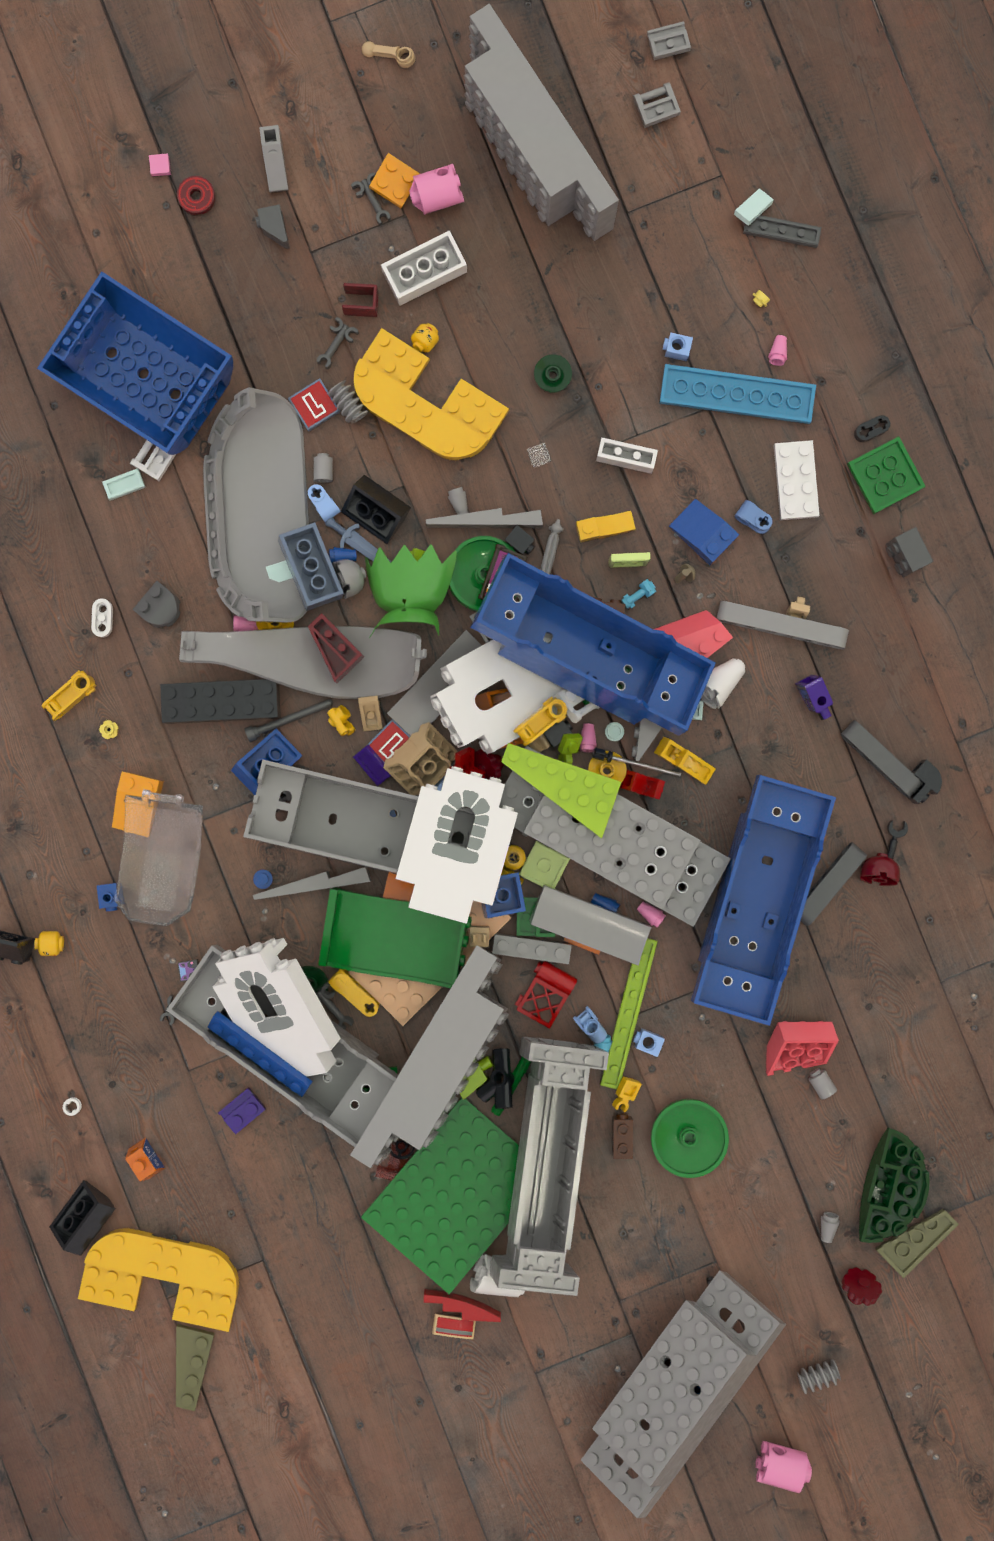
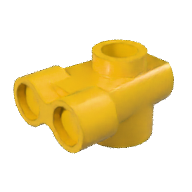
M340 705L338 708H332L327 712L330 717L328 722L333 727H336L341 736H349L356 731L354 726L347 720L351 714L345 706Z

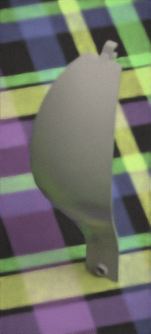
M335 626L364 656L338 683L334 682L308 627L231 632L182 631L179 660L180 662L212 663L228 666L295 690L338 699H358L370 696L381 698L403 692L417 682L420 660L427 657V649L421 650V637L412 632L387 628H376L373 632L375 627Z

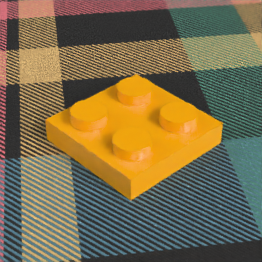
M388 153L368 188L399 208H402L410 194L409 190L413 183V176L420 173Z

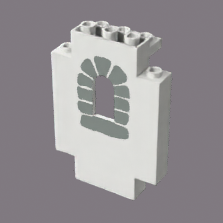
M452 766L451 769L447 768L441 791L437 790V786L426 784V787L421 786L396 875L397 880L415 884L408 908L467 924L473 901L493 906L518 814L514 812V808L503 805L502 808H499L505 784H502L500 779L490 777L489 780L484 779L482 774L476 772L466 774L463 773V769ZM461 807H468L475 814L467 848L447 843L455 814Z
M272 938L265 943L256 942L249 947L244 945L234 951L230 949L220 955L221 958L215 963L221 976L218 977V981L212 987L232 1022L306 1077L327 1073L336 1062L331 1050L341 1038L297 959H283L280 961L277 956L288 945L285 939L275 940V938ZM251 985H257L263 989L277 1013L276 1016L265 1017L250 990Z

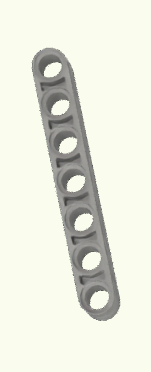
M720 601L717 619L722 623L836 649H845L849 633L848 629L727 601Z

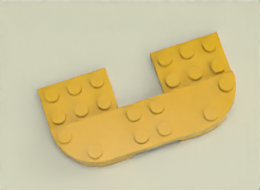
M381 328L363 358L358 360L354 371L355 391L365 408L442 458L459 460L467 457L471 458L481 452L509 412V408L465 380L460 379L442 409H439L411 391L430 359Z
M122 1228L113 1230L101 1237L87 1253L78 1295L79 1300L135 1311L143 1276L180 1284L172 1320L229 1332L239 1289V1277L236 1267L234 1268L229 1257L223 1251L209 1245L191 1241L184 1243L152 1236L153 1233Z

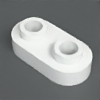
M98 599L92 605L91 628L96 636L104 638L112 632L113 606L106 599ZM102 606H106L105 612H101ZM102 625L106 626V629L104 631L100 630V627Z

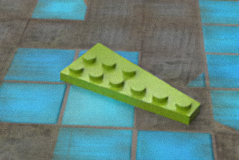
M508 743L502 763L602 839L621 782Z

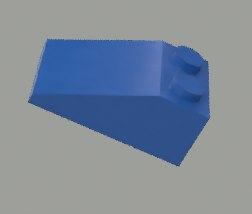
M694 499L669 525L709 566L739 536L726 521L697 499Z
M276 728L241 758L231 771L256 795L262 759L293 766L302 755Z

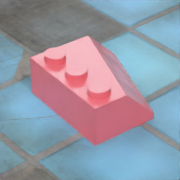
M707 610L654 629L665 631L666 634L672 635L676 642L706 658L733 638L724 625Z
M823 1021L778 1022L767 1044V1076L774 1075L773 1071L783 1070L784 1073L789 1072L797 1066L809 1068L827 1064L839 1041L833 1023Z

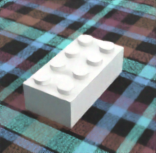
M450 230L381 264L382 272L399 306L467 273V264Z

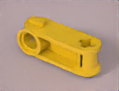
M78 670L41 707L47 709L52 715L53 721L60 719L84 697L89 696L96 690L94 678L87 675L84 671ZM85 678L87 684L84 688H81L80 681Z
M551 696L542 703L543 706L513 730L523 740L524 746L532 743L555 723L558 724L567 717V706L562 700ZM552 706L557 708L556 715L552 712Z
M339 969L328 981L330 986L344 996L362 1014L367 1017L374 1016L378 1012L380 1003L348 973V970ZM374 1004L373 1008L367 1009V1005Z

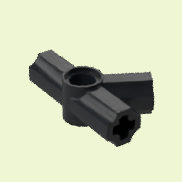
M510 1049L492 1050L493 1072L488 1080L476 1089V1094L485 1103L494 1097L495 1109L513 1108L512 1085L515 1078L511 1072Z

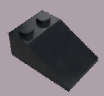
M0 931V960H4V958L10 959L11 963L23 965V963L30 961L35 938Z

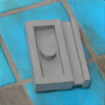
M684 21L647 31L653 60L691 50Z

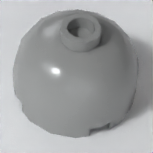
M349 559L332 563L343 590V595H345L344 599L358 594L363 589L364 578H366L364 568H360L356 562Z

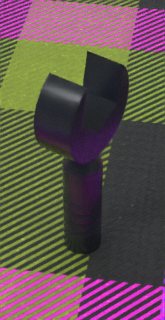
M893 820L887 825V831L892 836L887 851L889 858L893 859L898 843L897 838L905 836L908 831V825L905 821H903V827L899 831L893 829Z

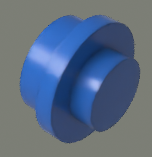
M259 870L255 873L253 881L258 888L266 889L272 884L273 877L269 871Z

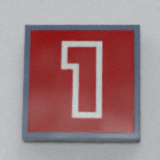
M320 378L288 398L308 432L341 412L338 410L337 404L332 401L333 398L328 395V390Z
M392 719L368 744L385 763V760L393 757L395 750L399 749L411 736Z

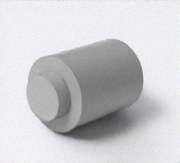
M319 453L314 457V482H333V458L329 457L327 453Z
M817 1068L810 1072L808 1080L821 1100L832 1096L837 1091L825 1069L820 1070V1068Z

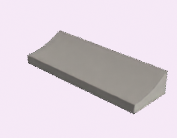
M465 630L387 714L410 736L412 733L419 731L421 724L428 722L432 724L440 714L433 708L430 696L449 686L443 680L440 668L482 645Z
M543 885L529 919L531 925L638 966L652 928L650 925Z

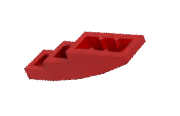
M425 1289L424 1303H442L444 1312H462V1320L501 1322V1312L482 1302L459 1294H448L446 1291Z

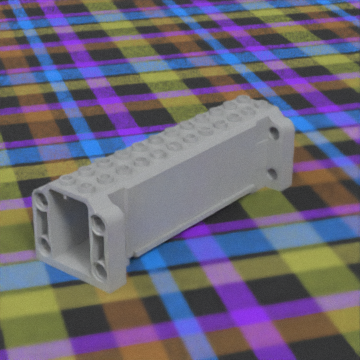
M521 1037L519 1055L528 1061H532L531 1071L528 1074L507 1231V1250L505 1255H492L490 1276L498 1288L577 1296L580 1277L568 1263H565L566 1250L571 1249L591 1096V1092L587 1091L590 1068L607 1070L609 1052L588 1044L537 1037Z

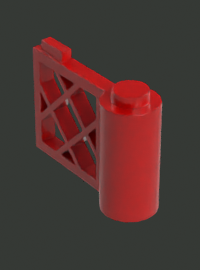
M543 961L542 963L538 962L533 971L536 973L525 995L520 994L515 1005L518 1006L517 1011L550 1029L578 979L547 961ZM536 983L544 987V994L534 995L533 987ZM558 994L563 998L560 1003L551 1005L549 995ZM546 996L549 1006L538 1008L536 999ZM533 1000L536 1010L527 1011L522 1007L526 1001ZM550 1009L552 1017L549 1022L541 1018V1011Z

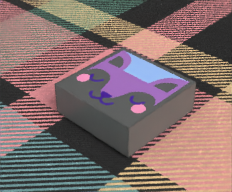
M198 959L178 962L180 982L188 980L198 966Z

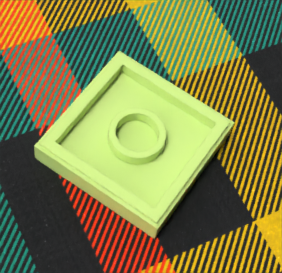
M650 552L611 554L609 567L646 566L650 561Z
M536 841L519 875L541 887L546 885L555 889L570 858Z

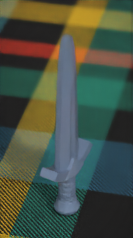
M333 517L325 522L326 527L333 528L342 535L340 548H344V543H346L371 561H374L378 549L354 531L360 529L359 523L346 530Z

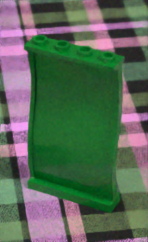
M333 887L329 893L318 965L370 975L417 981L451 989L460 974L461 966L464 967L466 955H463L464 947L467 948L469 936H466V931L471 926L472 917H468L466 924L408 908L410 901L373 896Z

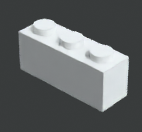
M601 438L596 461L652 474L658 450Z

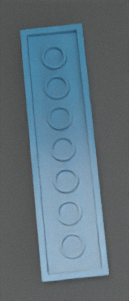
M665 364L659 403L810 424L812 421L816 385Z

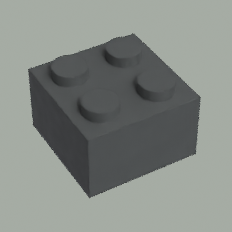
M916 527L886 543V551L889 557H893L896 563L895 569L902 577L934 562Z

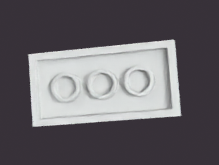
M813 440L775 443L774 456L780 520L819 517Z

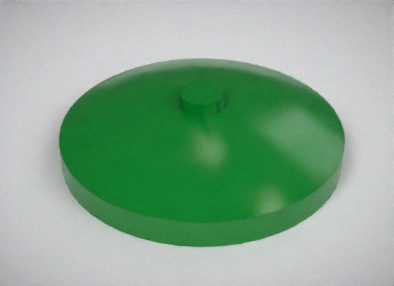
M491 536L473 537L464 541L455 549L457 557L449 588L456 600L470 610L478 612L483 600L478 599V596L481 593L495 551V545L500 544L505 546L506 549L514 551L510 545L498 538Z
M698 1099L674 1101L664 1107L654 1120L651 1129L652 1150L659 1163L674 1175L684 1178L704 1176L716 1169L727 1153L729 1134L726 1123L719 1112L704 1101Z

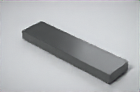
M760 215L749 226L744 224L743 234L817 248L822 227Z

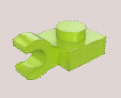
M579 733L563 734L558 747V751L561 753L558 757L559 761L572 765V754L578 752L583 739Z

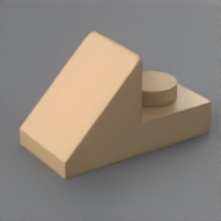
M378 696L358 698L363 730L383 729Z

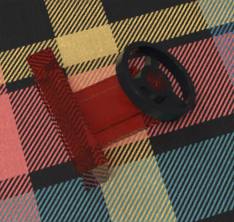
M402 1140L393 1141L395 1145L392 1144V1147H389L392 1150L388 1166L378 1165L375 1177L393 1180L414 1153L415 1147L410 1152L411 1148L408 1147L412 1145Z

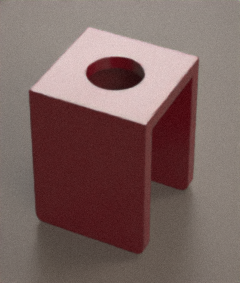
M344 283L343 287L346 294L373 295V306L342 305L344 315L377 317L379 297L377 285Z

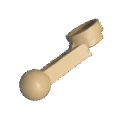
M370 41L362 45V53L365 57L395 58L402 68L411 67L416 59L413 50L408 47L375 45ZM404 53H409L406 59H401Z

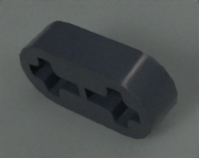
M880 415L860 424L854 432L856 440L867 442L884 434L890 428V420L888 417ZM879 421L880 423H885L883 429L881 427L875 429L874 426H876L879 423ZM861 429H863V431L870 429V432L866 434V437L864 435L859 434L862 431Z

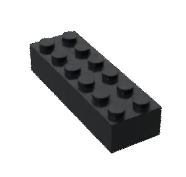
M267 679L160 684L162 723L165 724L281 718L279 684Z

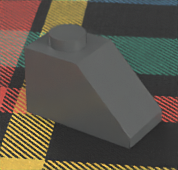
M280 204L257 209L258 216L255 219L258 229L261 228L265 236L282 247L290 248Z

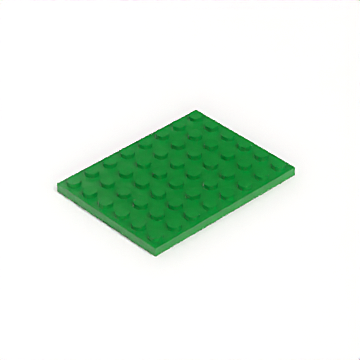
M462 1097L448 1112L449 1116L445 1123L436 1130L438 1134L434 1141L427 1148L423 1147L420 1150H416L361 1216L365 1222L448 1294L454 1290L509 1223L519 1145L467 1099L463 1100Z

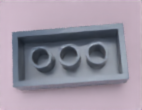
M316 523L280 534L278 538L279 545L306 611L342 599L343 590Z

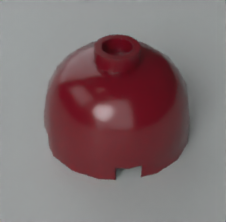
M877 853L876 856L868 858L863 863L860 880L868 884H872V881L879 882V886H894L899 883L900 868L892 858L888 857V854Z

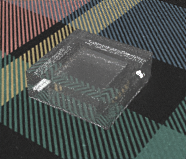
M545 443L527 449L533 468L551 462Z

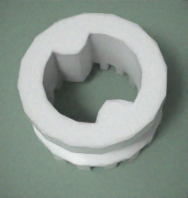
M75 1097L67 1099L63 1104V1111L69 1116L76 1115L82 1108L81 1101ZM73 1101L76 1103L77 1109L71 1112L67 1104H71Z

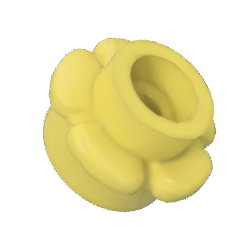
M760 290L756 294L753 293L755 297L753 299L754 303L760 308L762 306L766 307L770 299Z
M111 720L104 721L103 725L99 728L102 737L105 739L115 738L118 734V725Z

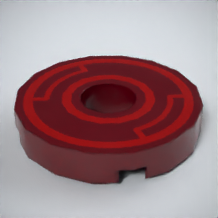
M191 176L185 178L180 183L177 189V199L185 212L191 215L204 214L215 203V191L212 184L206 178ZM194 192L201 193L199 199L194 200L191 198Z

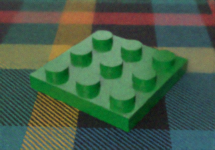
M899 436L847 463L873 514L926 487Z

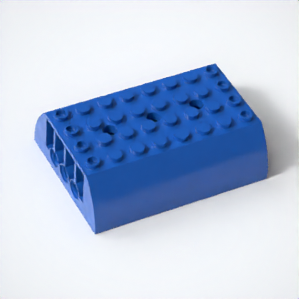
M101 271L37 369L169 455H176L189 446L228 387L233 371V358L229 353ZM110 349L117 350V355L113 358H109L107 355ZM141 370H148L149 375L146 378L142 379L139 377ZM179 390L181 393L180 397L172 399V391Z

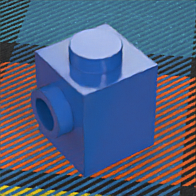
M121 883L97 885L99 909L105 908L106 912L118 910L117 906L123 905Z

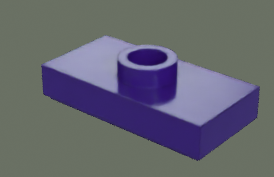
M369 744L353 756L377 786L391 776L383 768L385 763Z

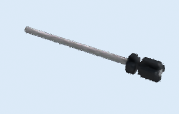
M594 748L592 754L593 759L603 761L606 758L609 763L611 760H616L681 776L679 772L613 756L611 751L606 754L605 750Z

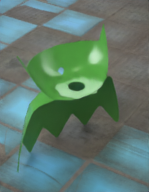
M431 544L418 562L406 545H403L392 562L388 560L381 547L377 550L372 566H370L368 558L365 557L367 576L375 602L380 608L388 612L378 622L373 632L381 624L419 622L434 625L439 635V622L434 611L442 604L455 568L457 551L451 553L443 563L439 560Z

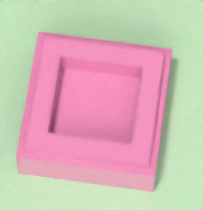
M168 153L149 155L152 177L171 175Z

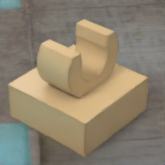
M797 597V601L791 602L786 615L806 619L810 612V606L804 605L805 598Z
M470 926V947H489V926Z

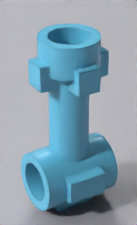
M646 579L638 585L640 589L634 594L623 596L621 602L625 604L626 609H632L635 606L634 602L644 595L648 598L656 592V587L652 581Z

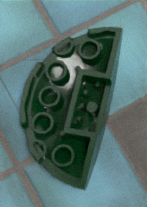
M887 1128L882 1135L872 1156L865 1178L859 1216L860 1242H883L884 1238L892 1235L896 1237L908 1229L907 1225L913 1218L919 1217L928 1197L930 1178L929 1172L925 1167L923 1153L908 1136L892 1128Z

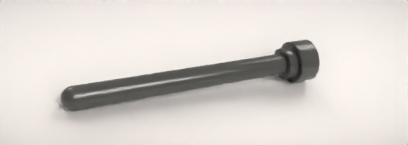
M331 699L325 700L259 727H252L251 725L244 728L249 742H253L262 733L331 707L333 701Z

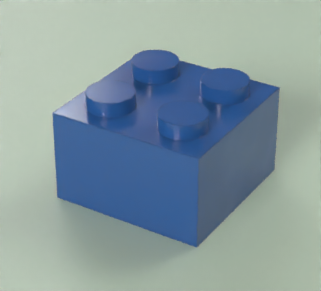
M519 872L500 876L493 906L482 903L484 918L526 911Z

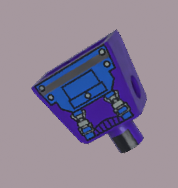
M810 675L795 683L809 711L818 713L821 720L831 716L828 707L833 704V701L822 677Z

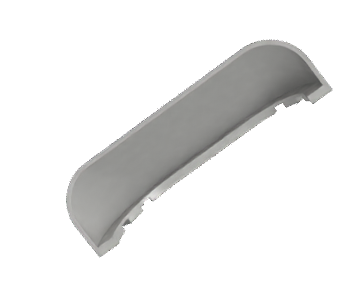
M248 387L234 395V401L230 405L226 404L222 408L212 426L207 441L211 446L209 455L204 456L203 480L209 568L211 577L217 580L219 586L216 589L224 604L235 615L257 622H294L302 618L307 612L293 578L282 582L269 579L266 566L286 561L278 542L280 534L309 525L303 429L297 412L284 397L274 392Z

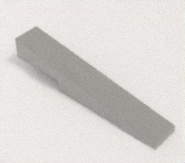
M502 508L426 519L427 528H515L516 525L520 528H543L541 510L502 515Z
M367 867L330 878L329 872L326 871L255 894L253 898L257 900L365 883L372 880Z

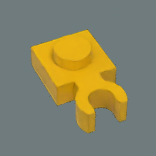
M623 1076L615 1093L618 1098L613 1101L612 1106L618 1110L621 1105L620 1109L626 1112L629 1108V1100H635L642 1084L638 1080Z

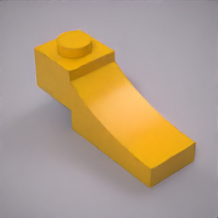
M631 511L576 521L580 543L636 529Z
M664 736L654 751L656 755L705 785L716 770V768L689 750L684 749L673 740Z

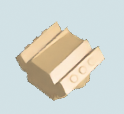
M428 722L421 724L419 731L412 733L411 737L399 749L395 750L393 757L385 760L383 768L410 795L415 796L419 795L421 786L426 787V784L435 786L445 776L447 768L450 769L451 763L455 760V753L458 751Z

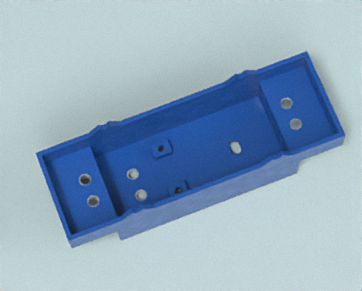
M509 553L501 561L470 627L501 643L502 646L498 655L633 725L645 718L678 736L688 731L716 662L676 642L674 637L666 634L665 631L651 629L579 591L568 580H564L558 575L547 574ZM514 596L519 598V602L514 600ZM506 613H510L512 618H507ZM546 633L552 635L550 643H546L543 640ZM625 667L629 668V673L625 672ZM669 677L673 678L674 683L669 681ZM617 684L622 685V690L617 687ZM662 694L666 695V700L662 698Z
M756 775L746 813H741L728 855L731 860L723 872L698 960L702 964L691 998L693 1003L770 1026L781 986L790 966V955L814 872L821 859L823 842L836 797L766 776ZM775 808H778L780 811L777 816L773 814ZM793 814H797V815H798V820H797V821H793V819H792V815H793ZM763 856L771 857L773 860L772 864H763ZM732 908L736 909L735 913L731 912ZM769 919L773 920L772 924L768 923ZM732 937H736L737 942L735 944H731L730 939ZM753 942L755 943V948L751 950L749 949V944ZM726 977L731 979L729 984L724 983ZM744 983H749L747 990L743 989Z

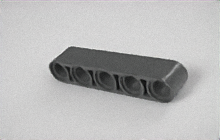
M853 720L840 734L852 748L905 797L910 798L922 785V782L857 721Z
M853 842L846 846L809 891L801 917V922L804 925L809 926L818 917L867 857V854Z

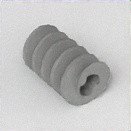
M346 380L331 388L328 395L334 397L332 400L334 403H338L337 408L342 410L341 415L347 416L345 421L353 424L361 420L368 411H361L364 405H357V402L360 400L359 397L352 398L356 392H348L351 385L345 386Z
M833 1359L830 1360V1366L825 1361L823 1362V1368L819 1364H815V1370L812 1366H808V1373L804 1368H801L800 1374L797 1372L801 1388L805 1394H807L808 1387L812 1392H815V1385L822 1390V1383L827 1388H830V1381L835 1386H837V1379L841 1381L837 1365Z

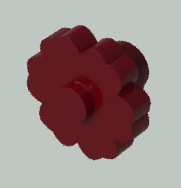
M482 749L475 752L474 766L485 771V779L489 780L490 777L499 779L501 777V769L504 766L501 756L498 754H487Z
M857 1267L848 1269L841 1281L842 1289L848 1292V1299L855 1305L863 1303L869 1306L870 1304H875L882 1293L881 1283L875 1281L876 1276L866 1269L863 1271Z

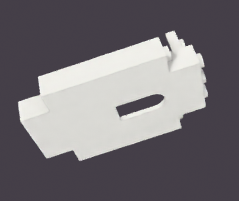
M546 633L543 638L544 642L550 643L552 635ZM491 640L440 668L442 678L449 686L430 697L432 699V706L441 715V722L445 728H448L454 745L460 748L478 738L481 749L489 754L519 738L520 736L514 733L513 730L541 708L543 702L551 696L554 698L564 688L498 655L502 644ZM503 680L511 697L488 710L479 709L475 703L476 695L480 691ZM552 706V712L556 715L557 708Z

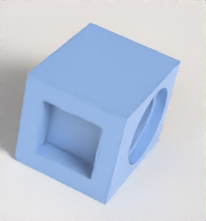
M670 333L669 339L665 338L663 350H666L664 357L687 361L693 337ZM678 343L682 349L675 350L672 344Z
M641 1028L640 1032H636L633 1042L636 1049L658 1057L665 1039L661 1035ZM646 1037L653 1039V1043L650 1046L643 1045V1040Z

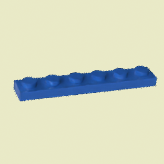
M218 1011L214 1014L208 1025L210 1030L301 1097L304 1096L312 1084V1080Z

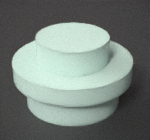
M612 722L607 725L605 735L611 741H618L624 735V728L620 723Z

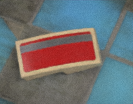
M435 1314L432 1334L473 1339L476 1321L462 1320V1317L454 1315Z

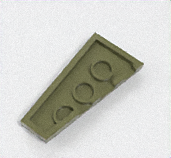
M941 1209L875 1249L905 1278L959 1224L946 1210Z
M177 1324L176 1407L191 1411L196 1410L215 1333Z

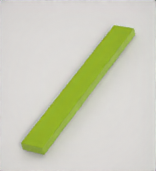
M647 938L639 966L631 963L611 1039L612 1044L609 1050L607 1070H603L600 1081L601 1086L617 1090L622 1080L657 940Z

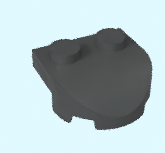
M156 581L133 610L156 628L169 627L180 616L179 603L181 602L176 595L159 581Z

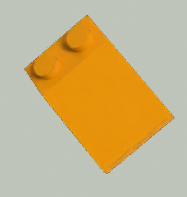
M122 771L116 793L112 828L150 837L164 781Z

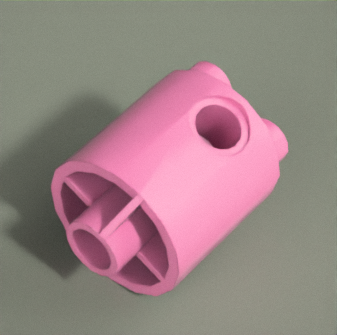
M453 164L413 176V183L409 190L413 205L421 210L424 215L464 202L463 194L459 189V186H461L460 180Z
M762 1441V1454L757 1456L755 1468H758L756 1481L800 1493L804 1483H809L812 1474V1467L807 1453Z

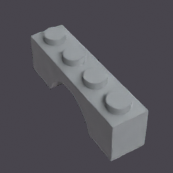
M496 933L494 935L492 954L569 964L572 945L565 942L535 940Z

